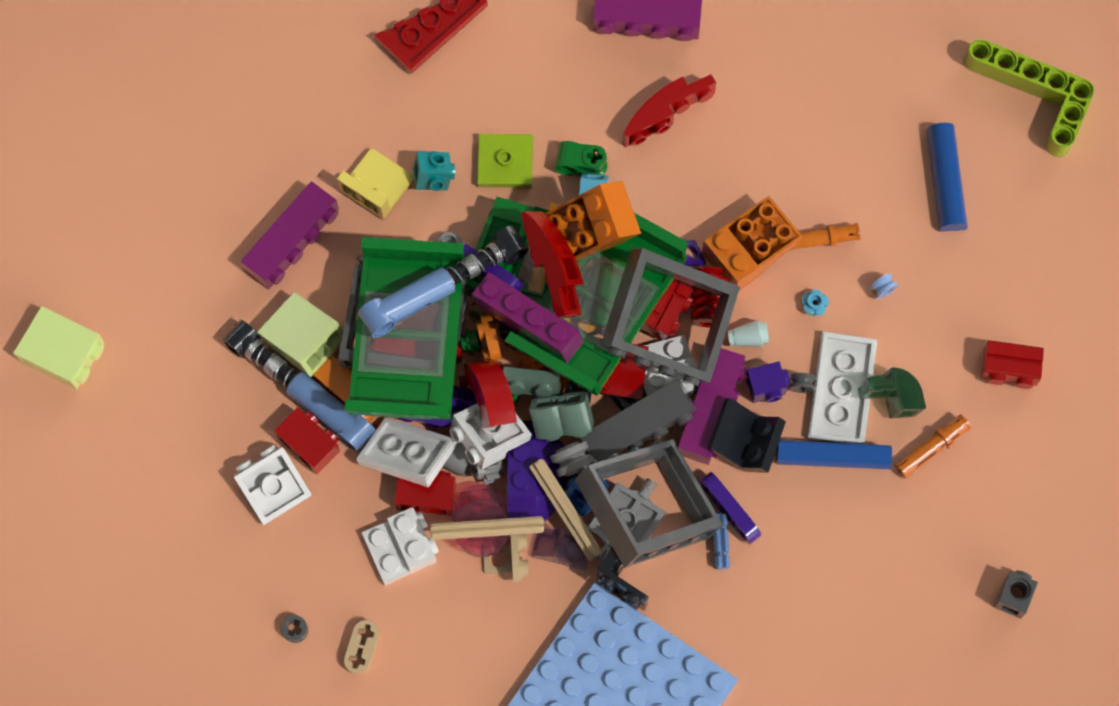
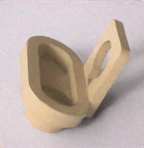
M527 534L511 535V544L484 546L485 574L513 573V583H521L520 580H523V577H529L528 559L522 560V557H519V552H522V549H527ZM494 552H502L505 556H511V561L506 562L501 567H495L490 563V557Z

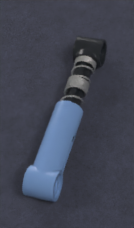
M507 226L491 238V243L486 246L485 250L479 249L476 255H468L461 259V261H458L454 267H447L446 270L440 267L383 299L376 298L367 302L359 309L358 316L372 337L379 338L389 333L397 323L455 292L456 284L460 282L464 284L463 280L474 278L481 274V271L485 272V268L491 265L495 266L501 262L506 265H512L525 257L529 248L514 226Z
M240 319L222 339L223 343L240 358L247 357L249 360H255L256 365L262 366L264 372L271 378L283 383L284 388L287 389L286 393L336 433L340 440L349 448L358 452L374 434L375 428L361 415H349L348 412H345V405L304 372L297 374L293 371L294 367H288L287 361L266 349L267 345L263 346L257 331Z

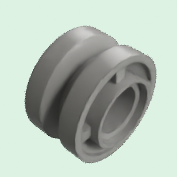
M586 441L572 443L556 450V454L550 456L552 463H559L560 465L556 470L558 477L563 475L568 477L583 470V466L590 464L594 460L592 455L585 454V451L589 448Z

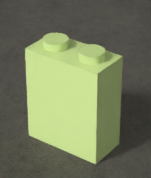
M294 292L272 317L263 324L257 333L269 348L311 377L341 345L343 329L337 321Z
M41 306L13 354L19 362L77 390L79 385L85 383L90 374L89 368L93 361L98 360L102 355L104 341L98 333Z

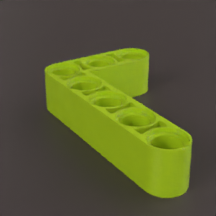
M982 39L973 41L965 57V65L969 70L1061 106L1046 147L1048 152L1055 157L1067 155L1077 137L1094 95L1093 84L1087 79ZM979 53L983 55L984 58H977L973 54ZM998 63H1005L1009 68H1002ZM1024 73H1030L1034 78H1028ZM1049 83H1056L1060 88H1053ZM1079 92L1083 94L1085 98H1079L1074 93ZM1065 115L1073 116L1076 121L1068 120ZM1056 138L1064 139L1067 144L1057 142Z

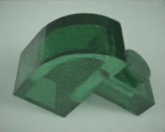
M892 367L882 376L869 377L858 388L859 399L885 398L889 419L915 417L926 409L923 391L918 380L911 373L901 368Z

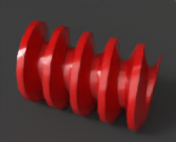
M700 267L696 269L728 282L727 278L721 276L725 273L721 268ZM693 286L695 289L692 293L694 300L692 301L691 308L693 311L690 316L692 323L696 326L710 328L720 297Z

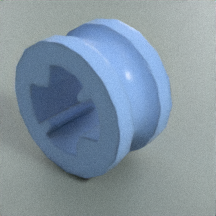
M890 273L880 277L870 286L871 290L877 291L876 297L878 299L889 295L898 287V283L892 281L893 276Z

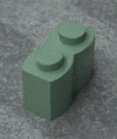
M572 392L561 396H543L531 401L529 410L537 439L555 441L563 435L580 438L592 432L594 420L587 392Z

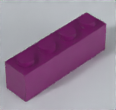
M595 0L593 31H599L602 34H612L613 32L625 33L628 36L651 35L657 39L675 37L683 41L699 39L702 0Z
M311 181L240 261L243 270L268 290L273 284H279L284 278L287 268L291 264H296L301 259L303 250L308 244H313L317 241L322 228L326 224H331L336 219L339 210L337 200Z
M490 272L472 293L478 307L567 364L583 344V339L577 328Z
M721 348L711 382L700 383L694 401L698 411L693 413V419L686 423L678 448L683 457L706 465L710 464L712 457L717 459L718 455L709 450L708 445L725 398H732L737 402L740 392L736 391L735 388L738 381L744 382L748 366L744 365L746 356Z

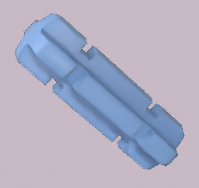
M717 514L723 526L713 535V551L716 554L714 557V567L717 570H725L730 567V556L727 555L729 553L728 529H726L728 522L726 514Z

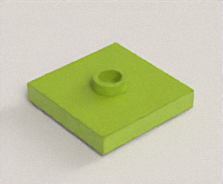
M479 134L478 187L532 188L533 134Z

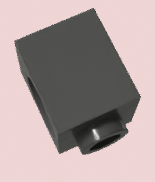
M1016 570V572L1010 571L1004 580L994 608L1021 619L1028 610L1038 582L1032 580V576L1026 572ZM1012 586L1019 587L1023 591V598H1015L1011 594L1010 588Z

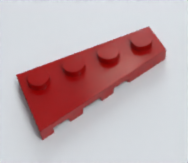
M440 0V3L429 9L426 7L418 11V14L406 21L403 19L394 24L393 28L386 32L381 31L375 34L374 37L387 52L412 74L488 6V1Z

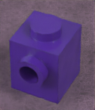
M780 361L747 369L745 378L753 403L764 400L767 403L781 400L782 396L786 394L787 385H790V378L787 369H782Z

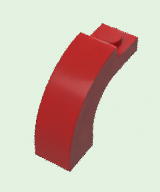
M487 359L464 363L465 375L459 377L460 387L470 386L479 407L482 429L516 423L517 418L510 387L497 361Z

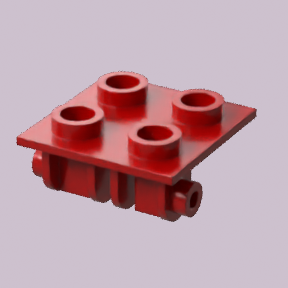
M633 344L646 350L649 349L648 346ZM625 356L624 359L621 358L600 393L641 400L646 367L634 364V358Z

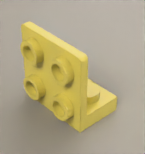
M375 149L368 151L351 175L342 171L337 178L339 189L342 193L383 220L414 181L413 174Z

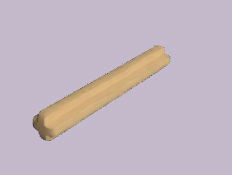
M540 459L530 466L531 472L587 560L591 561L597 558L602 553L601 548L545 460Z
M541 516L433 523L430 526V534L433 540L542 533L544 532V519Z

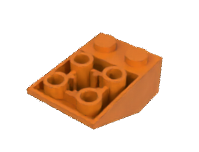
M623 181L599 184L545 213L568 242L576 261L619 245L641 234Z
M767 196L705 239L701 253L713 267L723 269L725 273L721 276L727 278L729 283L739 286L740 291L757 279L799 242L803 236L771 197Z

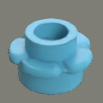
M811 290L810 293H805L801 300L803 310L811 316L822 315L829 305L828 297L823 295L820 290ZM816 300L818 304L814 305L812 302Z

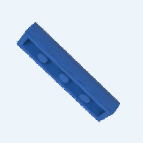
M937 123L928 127L926 132L939 232L967 230L968 224L955 127L952 123Z
M780 441L776 449L777 465L890 470L892 463L891 445Z

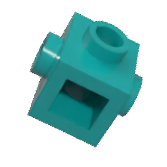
M417 151L413 165L415 189L448 190L450 180L455 178V164L451 163L449 152Z

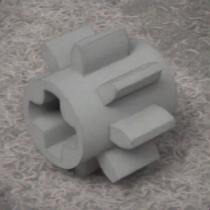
M500 460L482 470L477 464L472 465L470 463V471L475 480H483V484L487 485L497 482V479L500 478L499 474L504 472L503 460Z

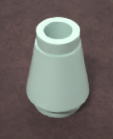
M756 320L733 330H728L730 347H763V344L769 343L766 321L759 322V320Z

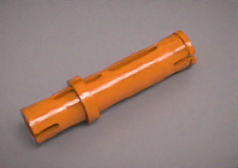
M855 223L837 227L827 225L825 229L800 232L803 238L790 250L830 244L832 247L840 242L860 240L861 236L858 234L860 232L859 224Z
M959 414L948 425L934 431L935 434L894 464L898 473L906 479L945 448L949 449L958 437L972 428L969 421L962 414Z

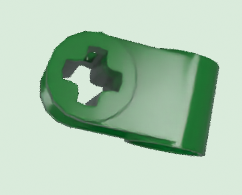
M561 141L558 144L554 170L562 175L581 176L582 172L604 175L608 169L607 155L605 150L598 145Z

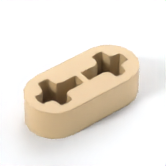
M363 620L355 625L347 647L344 663L347 670L353 675H363L369 670L378 645L379 629L370 620ZM367 627H370V631L374 636L373 638L368 637L365 646L361 645L363 639L359 632L365 631ZM359 650H363L361 658L365 661V664L359 665L355 669L350 660L351 658H357Z

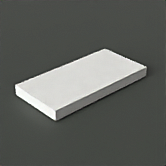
M822 331L808 440L828 443H865L877 339Z

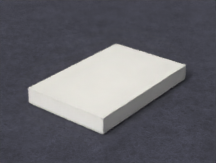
M385 417L356 460L361 466L429 487L457 446V443L451 437Z

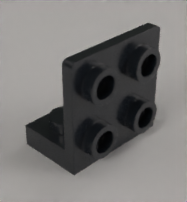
M725 398L708 449L744 472L768 473L786 421L780 417L758 416L732 398Z
M611 547L597 568L596 580L600 582L598 586L605 588L611 595L615 592L624 598L622 602L629 604L636 611L638 608L644 611L648 605L649 596L618 577L623 571L624 566L614 548Z

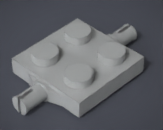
M649 478L646 479L640 491L631 490L617 482L609 494L637 543L650 539L666 514V511L654 505L650 498H648L657 486V483L655 481L651 483L652 479ZM595 516L588 529L591 534L598 537L604 544L601 549V555L596 558L600 561L604 559L612 545Z

